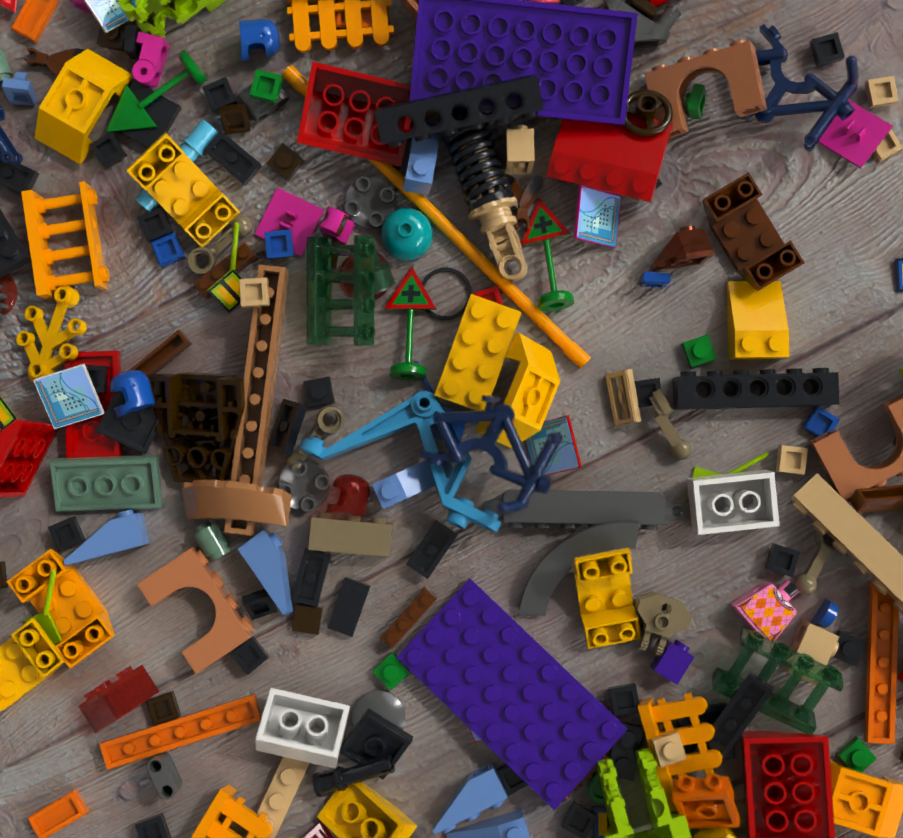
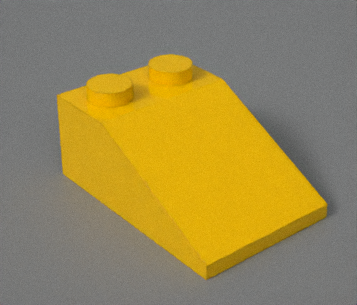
M728 281V360H782L788 358L789 328L781 281H774L759 291L753 288L747 281Z
M364 782L349 785L345 791L336 790L317 816L338 838H410L417 828V825L399 808Z

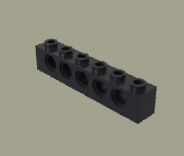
M532 74L375 108L374 113L381 144L388 143L389 147H395L405 144L404 139L415 137V141L430 139L431 134L441 132L442 136L457 133V128L468 126L469 130L485 127L484 122L495 120V124H503L512 121V116L522 115L523 119L538 116V111L544 110L538 75ZM511 93H518L521 96V102L516 107H509L506 104V98ZM483 99H491L494 102V108L491 112L483 113L479 110V103ZM459 104L467 108L466 116L461 119L455 118L451 113L453 107ZM434 110L440 114L441 119L437 124H429L425 120V114L428 111ZM403 116H408L413 120L414 126L409 130H403L400 128L398 120Z
M801 368L786 369V374H776V369L759 370V374L749 375V370H734L733 375H723V371H706L707 376H696V371L680 372V376L673 378L674 410L808 407L840 404L838 372L829 373V368H813L812 373H803ZM806 380L811 382L813 386L811 394H807L803 389V384ZM779 381L786 385L787 390L784 395L779 394L776 386ZM726 382L732 384L734 388V393L731 397L723 392V385ZM752 382H756L760 386V393L757 396L750 392V384ZM699 383H703L708 389L705 397H700L696 392V387Z

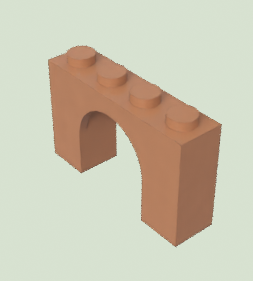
M736 40L730 43V47L720 50L719 48L708 49L701 56L695 58L692 56L683 57L676 64L670 66L666 64L653 67L651 72L645 73L647 90L659 92L672 105L673 119L671 123L673 126L669 138L689 133L683 106L684 93L688 85L695 78L705 73H719L726 76L730 85L734 110L739 117L767 110L756 51L750 40ZM663 106L658 108L653 119L664 120L665 110Z
M903 393L881 404L896 433L895 449L891 456L881 464L875 466L859 465L850 455L839 432L834 429L808 441L833 489L844 500L847 499L849 501L856 489L881 487L887 483L886 479L894 475L897 477L903 476Z
M197 546L188 549L137 584L151 607L159 604L184 587L198 588L207 593L212 599L216 610V618L212 629L203 638L182 651L195 674H198L254 635L252 631L254 626L251 620L246 615L242 616L237 608L239 607L237 599L232 593L228 594L222 586L225 584L223 578L217 571H212L208 565L210 562L209 557L206 558L202 550L198 549Z

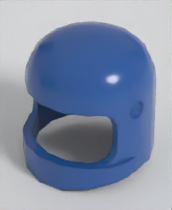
M271 20L239 21L241 35L240 62L250 61L249 52L254 49H264L267 58L274 56L278 52L280 46L279 32L277 26Z
M124 371L117 374L111 380L110 391L121 392L125 400L124 405L114 408L117 418L156 404L150 381L142 371Z

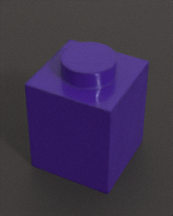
M677 639L674 643L667 640L661 657L656 656L650 667L678 685L694 657L688 653L690 647Z

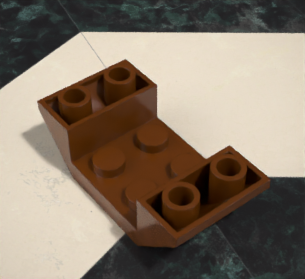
M748 172L704 198L702 202L710 229L735 270L753 288L759 291L803 265L804 261L791 240L784 244L757 200L763 194Z

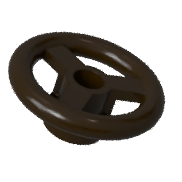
M639 90L628 95L625 125H623L628 131L638 136L649 137L658 135L669 127L673 119V108L664 95L653 90ZM637 100L636 106L630 105L632 102ZM663 106L665 110L664 120L656 126L653 120L654 114H656L659 107ZM627 114L638 116L645 122L646 128L634 125L629 120Z

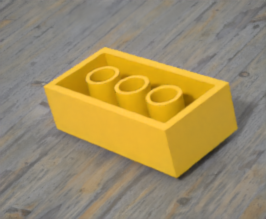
M471 294L435 396L476 411H484L486 402L481 401L482 395H492L522 312Z

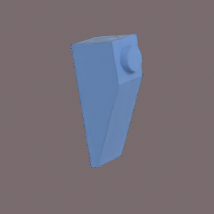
M425 118L429 124H437L439 122L438 120ZM440 132L431 134L430 139L415 141V137L412 138L403 191L429 195L436 164Z
M427 460L372 484L383 509L435 486L429 464L426 463ZM443 461L446 477L450 478L454 468L451 462Z
M133 509L117 513L118 518L109 520L71 553L64 560V564H74L149 544L150 541L143 513L134 514Z
M262 530L239 547L238 550L283 615H290L293 612L285 552L281 548L283 542L275 532L271 533L270 531Z
M522 808L446 833L447 838H531Z

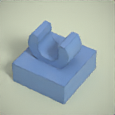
M16 72L14 79L4 78L1 87L9 103L29 106L36 105L38 97L31 81H26L27 73Z

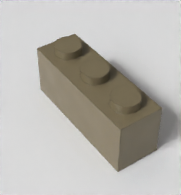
M319 512L318 517H311L308 550L383 557L390 556L393 524L387 523L388 518L372 517L370 522L361 521V516L345 514V519L334 518L335 513Z

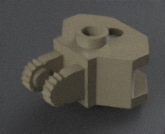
M653 591L636 597L634 608L642 620L641 627L643 628L638 650L645 651L648 647L651 633H655L659 636L654 646V655L661 657L667 639H671L673 633L689 628L692 616L683 602ZM663 604L667 605L665 610H661Z

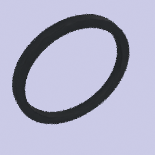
M448 267L438 268L424 278L422 281L424 287L433 275L440 272H451L460 276L468 288V300L463 309L451 316H441L431 310H425L436 319L452 320L465 312L470 295L472 294V288L467 277L460 271Z

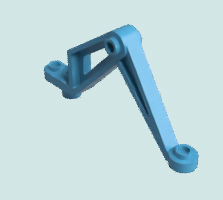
M420 391L328 448L323 447L325 442L310 436L309 439L303 438L299 449L312 457L325 461L416 426L424 451L438 453L430 426L436 424L433 421L434 414L445 412L434 394L429 391ZM422 405H427L428 407H427V408H422L421 406H422ZM467 452L466 460L463 463L456 464L450 478L446 477L443 465L429 464L442 507L449 511L446 521L464 530L468 522H472L488 531L497 533L501 522L497 520L498 514L488 509H484L482 512L474 508V503L466 498L460 497L459 500L454 498L471 465L472 458Z

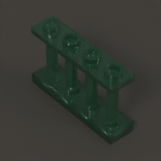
M355 235L354 245H332V238L306 237L307 345L332 344V337H353V344L355 346L374 345V282L376 278L374 272V255L376 252L374 237ZM332 256H354V272H332ZM332 283H354V299H332ZM332 310H354V326H332Z
M743 627L740 631V644L744 648L730 670L725 671L719 667L716 668L712 674V690L732 698L745 680L739 677L740 673L753 653H758L768 658V661L758 674L766 682L779 664L793 670L779 693H771L758 712L803 733L813 734L817 728L815 712L813 710L829 687L839 692L843 690L842 673L831 665H824L815 661L808 654H800L782 642H774L756 630H749ZM804 675L818 681L803 705H798L788 700Z

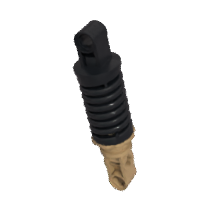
M453 108L451 113L455 118L461 119L466 116L467 109ZM484 122L485 127L475 130H469L468 126L457 128V133L443 136L446 147L449 149L448 153L452 158L451 162L456 167L455 173L459 177L458 182L462 186L461 191L466 196L465 202L470 206L468 216L470 220L480 221L482 226L480 228L481 233L488 236L489 246L501 275L507 279L519 281L526 276L528 267L521 250L519 237L513 227L517 220L515 216H512L510 209L516 205L517 200L511 188H504L509 184L508 178L503 177L505 169L500 168L502 161L500 158H497L499 152L494 148L496 145L495 141L490 139L492 132L486 129L488 122ZM512 261H517L519 270L516 274L510 275L508 273V265Z

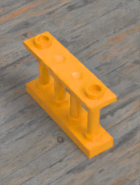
M85 181L79 182V194L43 199L33 190L21 191L36 295L43 299L54 298L55 290L58 287L94 281L95 287L101 290L108 289L107 282H109L110 276L108 268L104 266L95 209V204H98V197L95 189H92ZM78 204L83 206L84 219L47 225L44 221L43 213L48 209ZM86 230L88 245L53 251L48 247L47 239L50 238V235ZM90 255L92 271L57 277L52 274L51 264H54V261Z

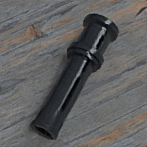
M388 755L353 767L344 768L338 766L333 771L324 774L317 772L312 777L313 788L318 797H324L326 793L335 790L345 791L349 785L394 773L395 764L392 756Z

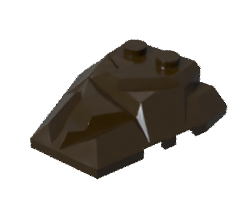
M192 372L146 375L150 381L156 403L150 406L149 409H154L160 424L155 427L158 434H163L167 445L164 453L174 482L193 483V480L225 481L245 409L244 379L231 374Z

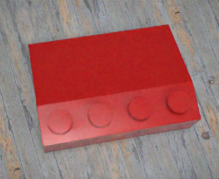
M312 61L297 143L401 167L407 139H404L405 144L395 147H389L388 143L381 144L374 111L375 108L409 101L411 85ZM408 116L401 117L398 120L400 128L409 130L411 118Z
M627 114L629 120L634 125L646 128L645 122L638 116ZM563 119L546 176L550 179L583 185L611 194L652 203L673 124L670 123L669 127L658 135L643 137L631 133L622 125ZM653 119L656 126H658L662 122Z
M17 419L0 432V498L23 497L26 495L59 428L54 429L52 423Z
M744 731L741 735L747 838H835L828 735L780 731Z

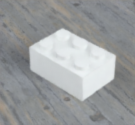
M758 470L687 478L692 531L696 534L780 526L774 472Z
M270 688L256 736V751L336 769L350 706Z

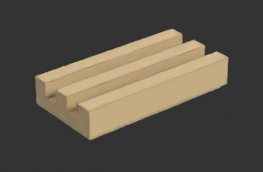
M632 369L605 374L614 426L641 422ZM616 378H617V380H618V386H619V391H620V393H618ZM620 403H622V408H623V413H624V419H623V416H622V410H621V405H620Z

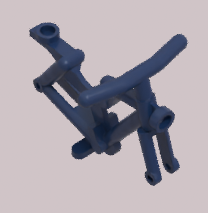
M763 24L759 27L760 33L771 44L772 49L757 50L756 56L758 66L770 65L771 77L775 85L767 98H765L767 110L755 113V118L761 123H768L776 116L823 112L804 138V149L808 152L813 151L815 145L837 115L843 121L855 111V108L847 100L853 96L858 87L859 71L857 59L855 56L846 58L847 81L840 91L837 92L811 73L805 76V81L803 82L790 81L781 71V64L785 63L788 58L787 50L778 41L781 39V35L773 25L767 28ZM816 90L827 99L824 101L778 105L786 92L809 94ZM751 115L744 116L743 118L748 121Z
M482 395L481 401L486 402V409L484 411L434 414L433 421L436 423L449 452L440 454L421 451V457L427 458V464L442 466L443 461L463 463L466 460L467 452L473 449L486 451L494 460V465L489 469L490 473L522 488L515 501L500 502L497 509L500 513L518 512L526 509L530 503L529 498L534 491L544 494L548 493L550 477H545L543 474L563 440L561 433H550L547 436V440L532 466L513 424L515 418L513 408L507 404H500L494 408L495 403H500L501 397ZM491 421L482 438H470L461 443L452 426V423ZM503 429L524 475L508 469L507 459L502 450L495 444Z

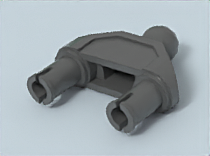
M603 0L604 9L638 13L634 49L655 47L666 43L670 35L669 30L681 15V11L676 8L673 14L669 16L674 5L668 4L657 22H653L626 4L627 0Z

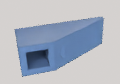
M492 762L466 776L433 822L432 831L434 835L439 832L442 834L448 833L456 827L457 823L463 820L466 822L472 821L480 815L481 811L487 808L493 810L504 804V800L507 799V792Z

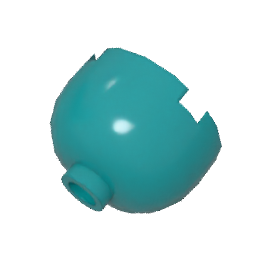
M400 208L393 211L385 219L381 228V241L385 250L393 258L402 262L415 261L429 251L433 242V228L429 219L420 211L413 208Z

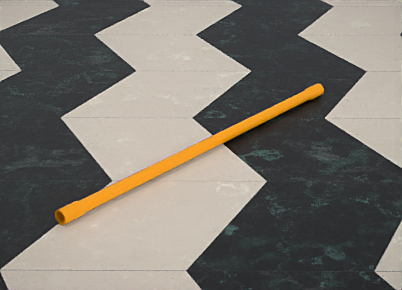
M290 65L284 70L282 77L298 93L306 97L309 81L293 65ZM368 159L543 330L579 369L591 359L576 342L565 335L539 310L509 279L503 277L499 269L424 195L403 191L405 177L393 165Z

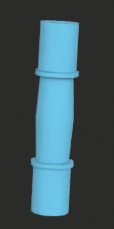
M202 119L188 137L183 139L184 143L180 148L194 162L199 155H203L204 149L218 132ZM144 189L135 198L149 212L155 210L159 205Z

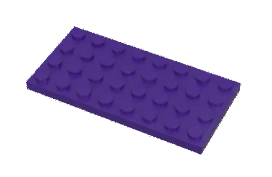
M419 0L409 101L537 74L544 110L538 111L537 117L623 126L625 125L638 13L525 0ZM511 93L506 98V104L509 107H516L521 102V96L518 93ZM483 99L479 103L478 108L481 111L491 112L494 108V102L491 99ZM461 104L453 107L467 109L464 105Z
M471 579L463 585L397 656L417 678L553 810L560 805L597 764V761H600L628 730Z

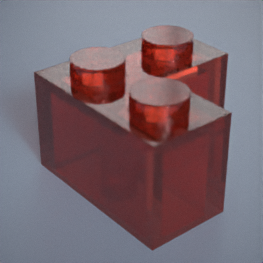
M143 665L134 670L131 666L127 667L117 674L119 680L114 683L107 680L84 695L86 701L78 707L95 733L112 724L159 692Z

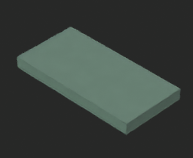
M158 455L54 458L49 461L55 512L162 508L163 506Z

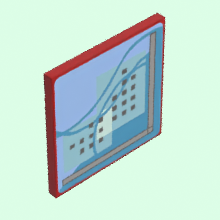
M569 415L544 421L541 430L525 440L533 466L547 440V436L550 433L557 432L562 434L563 440L556 449L543 476L582 467Z

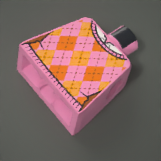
M789 580L778 589L772 583L763 582L732 601L730 605L761 641L771 646L796 615L797 611L788 601L799 590Z

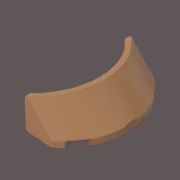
M193 480V483H182L181 491L187 520L231 519L282 527L288 526L292 495L282 489L221 480Z

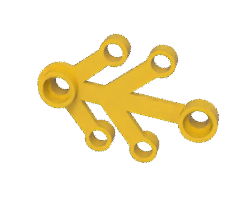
M62 286L56 289L54 298L57 304L49 328L45 324L43 319L44 313L41 308L31 305L25 310V318L33 322L42 344L39 355L34 344L35 336L33 333L23 330L16 336L17 344L25 348L30 360L28 377L33 383L34 379L54 373L55 368L68 360H75L78 356V348L65 342L76 335H83L87 329L86 323L78 318H73L68 322L67 328L60 332L67 308L75 307L79 301L78 291L70 286ZM79 323V328L75 330V326ZM62 345L59 349V354L51 358L53 350ZM68 349H71L70 354L67 356Z

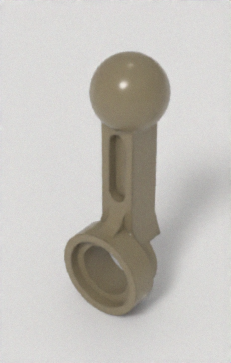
M245 215L236 216L232 221L231 228L210 248L199 247L192 250L188 256L190 269L202 275L209 272L216 265L219 257L232 245L234 223H239L238 238L246 236L253 228L250 218ZM202 254H206L209 258V264L204 269H200L197 265V259Z
M661 389L653 392V396L649 397L656 409L653 415L671 444V455L677 460H684L691 454V445L688 441L679 437L668 419L669 414L673 410Z
M334 406L321 408L317 413L314 426L305 438L309 439L310 436L321 439L325 433L337 432L344 423L342 412ZM327 412H333L335 414L334 423L329 426L324 425L323 416ZM298 447L297 450L293 451L291 457H286V465H290L291 468L294 462L305 461L309 454L303 452ZM296 464L294 469H300L303 464Z
M817 530L814 533V540L818 548L804 574L799 575L795 580V587L802 595H810L816 590V579L830 553L835 550L832 544L827 545L824 542L823 535Z

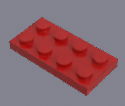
M120 351L78 352L75 360L65 362V369L79 364L109 367L107 393H97L103 410L106 412L115 392L110 391V382L117 374L121 373ZM104 414L66 426V458L122 456L121 443L96 432Z

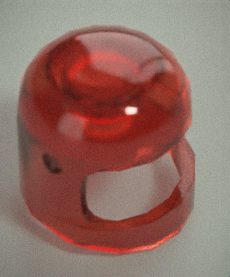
M353 474L338 476L333 483V487H337L340 490L339 500L336 504L328 503L326 512H345L365 516L370 495L368 481Z

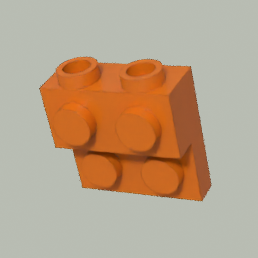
M710 774L704 778H693L684 775L679 779H673L672 799L678 813L686 816L689 829L740 827V817L734 803V791L728 776L722 777L717 774Z

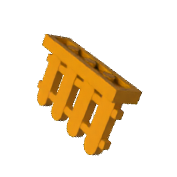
M286 0L288 6H292L287 7L288 16H293L294 33L289 34L290 42H295V46L300 53L309 52L312 46L311 41L321 40L325 50L333 51L337 47V39L347 38L351 48L359 49L363 45L364 36H373L375 44L379 47H384L389 43V34H394V26H388L387 8H392V0ZM371 9L372 27L362 28L361 10ZM345 11L346 29L336 30L335 12ZM309 14H319L320 31L310 32Z
M692 692L685 693V699L666 702L665 697L658 698V704H655L653 697L643 699L638 705L648 746L652 751L654 760H656L650 739L677 731L683 746L698 744L700 752L685 754L687 759L662 768L658 764L656 766V774L661 786L664 788L670 812L677 811L672 799L673 779H676V774L680 778L688 772L705 770L706 776L714 774L713 768L719 767L722 762L721 753L715 749L708 750L706 741H710L715 734L714 727L709 723L700 724L698 715L706 711L707 701L700 696L693 697ZM690 717L692 725L673 728L671 720ZM660 722H663L665 730H662Z
M228 784L219 790L191 838H243L229 828L233 821L249 831L246 838H268L272 834L273 827L266 820L268 817L266 813L262 812L258 815L243 805L245 802L244 798L241 796L237 800L233 798L237 789ZM224 814V815H226L227 817H226V819L224 820V822L222 823V822H220L219 820H220V818L222 817V815Z

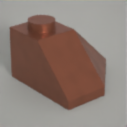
M695 226L679 228V232H676L650 266L651 271L704 264L714 255L704 228L695 229Z

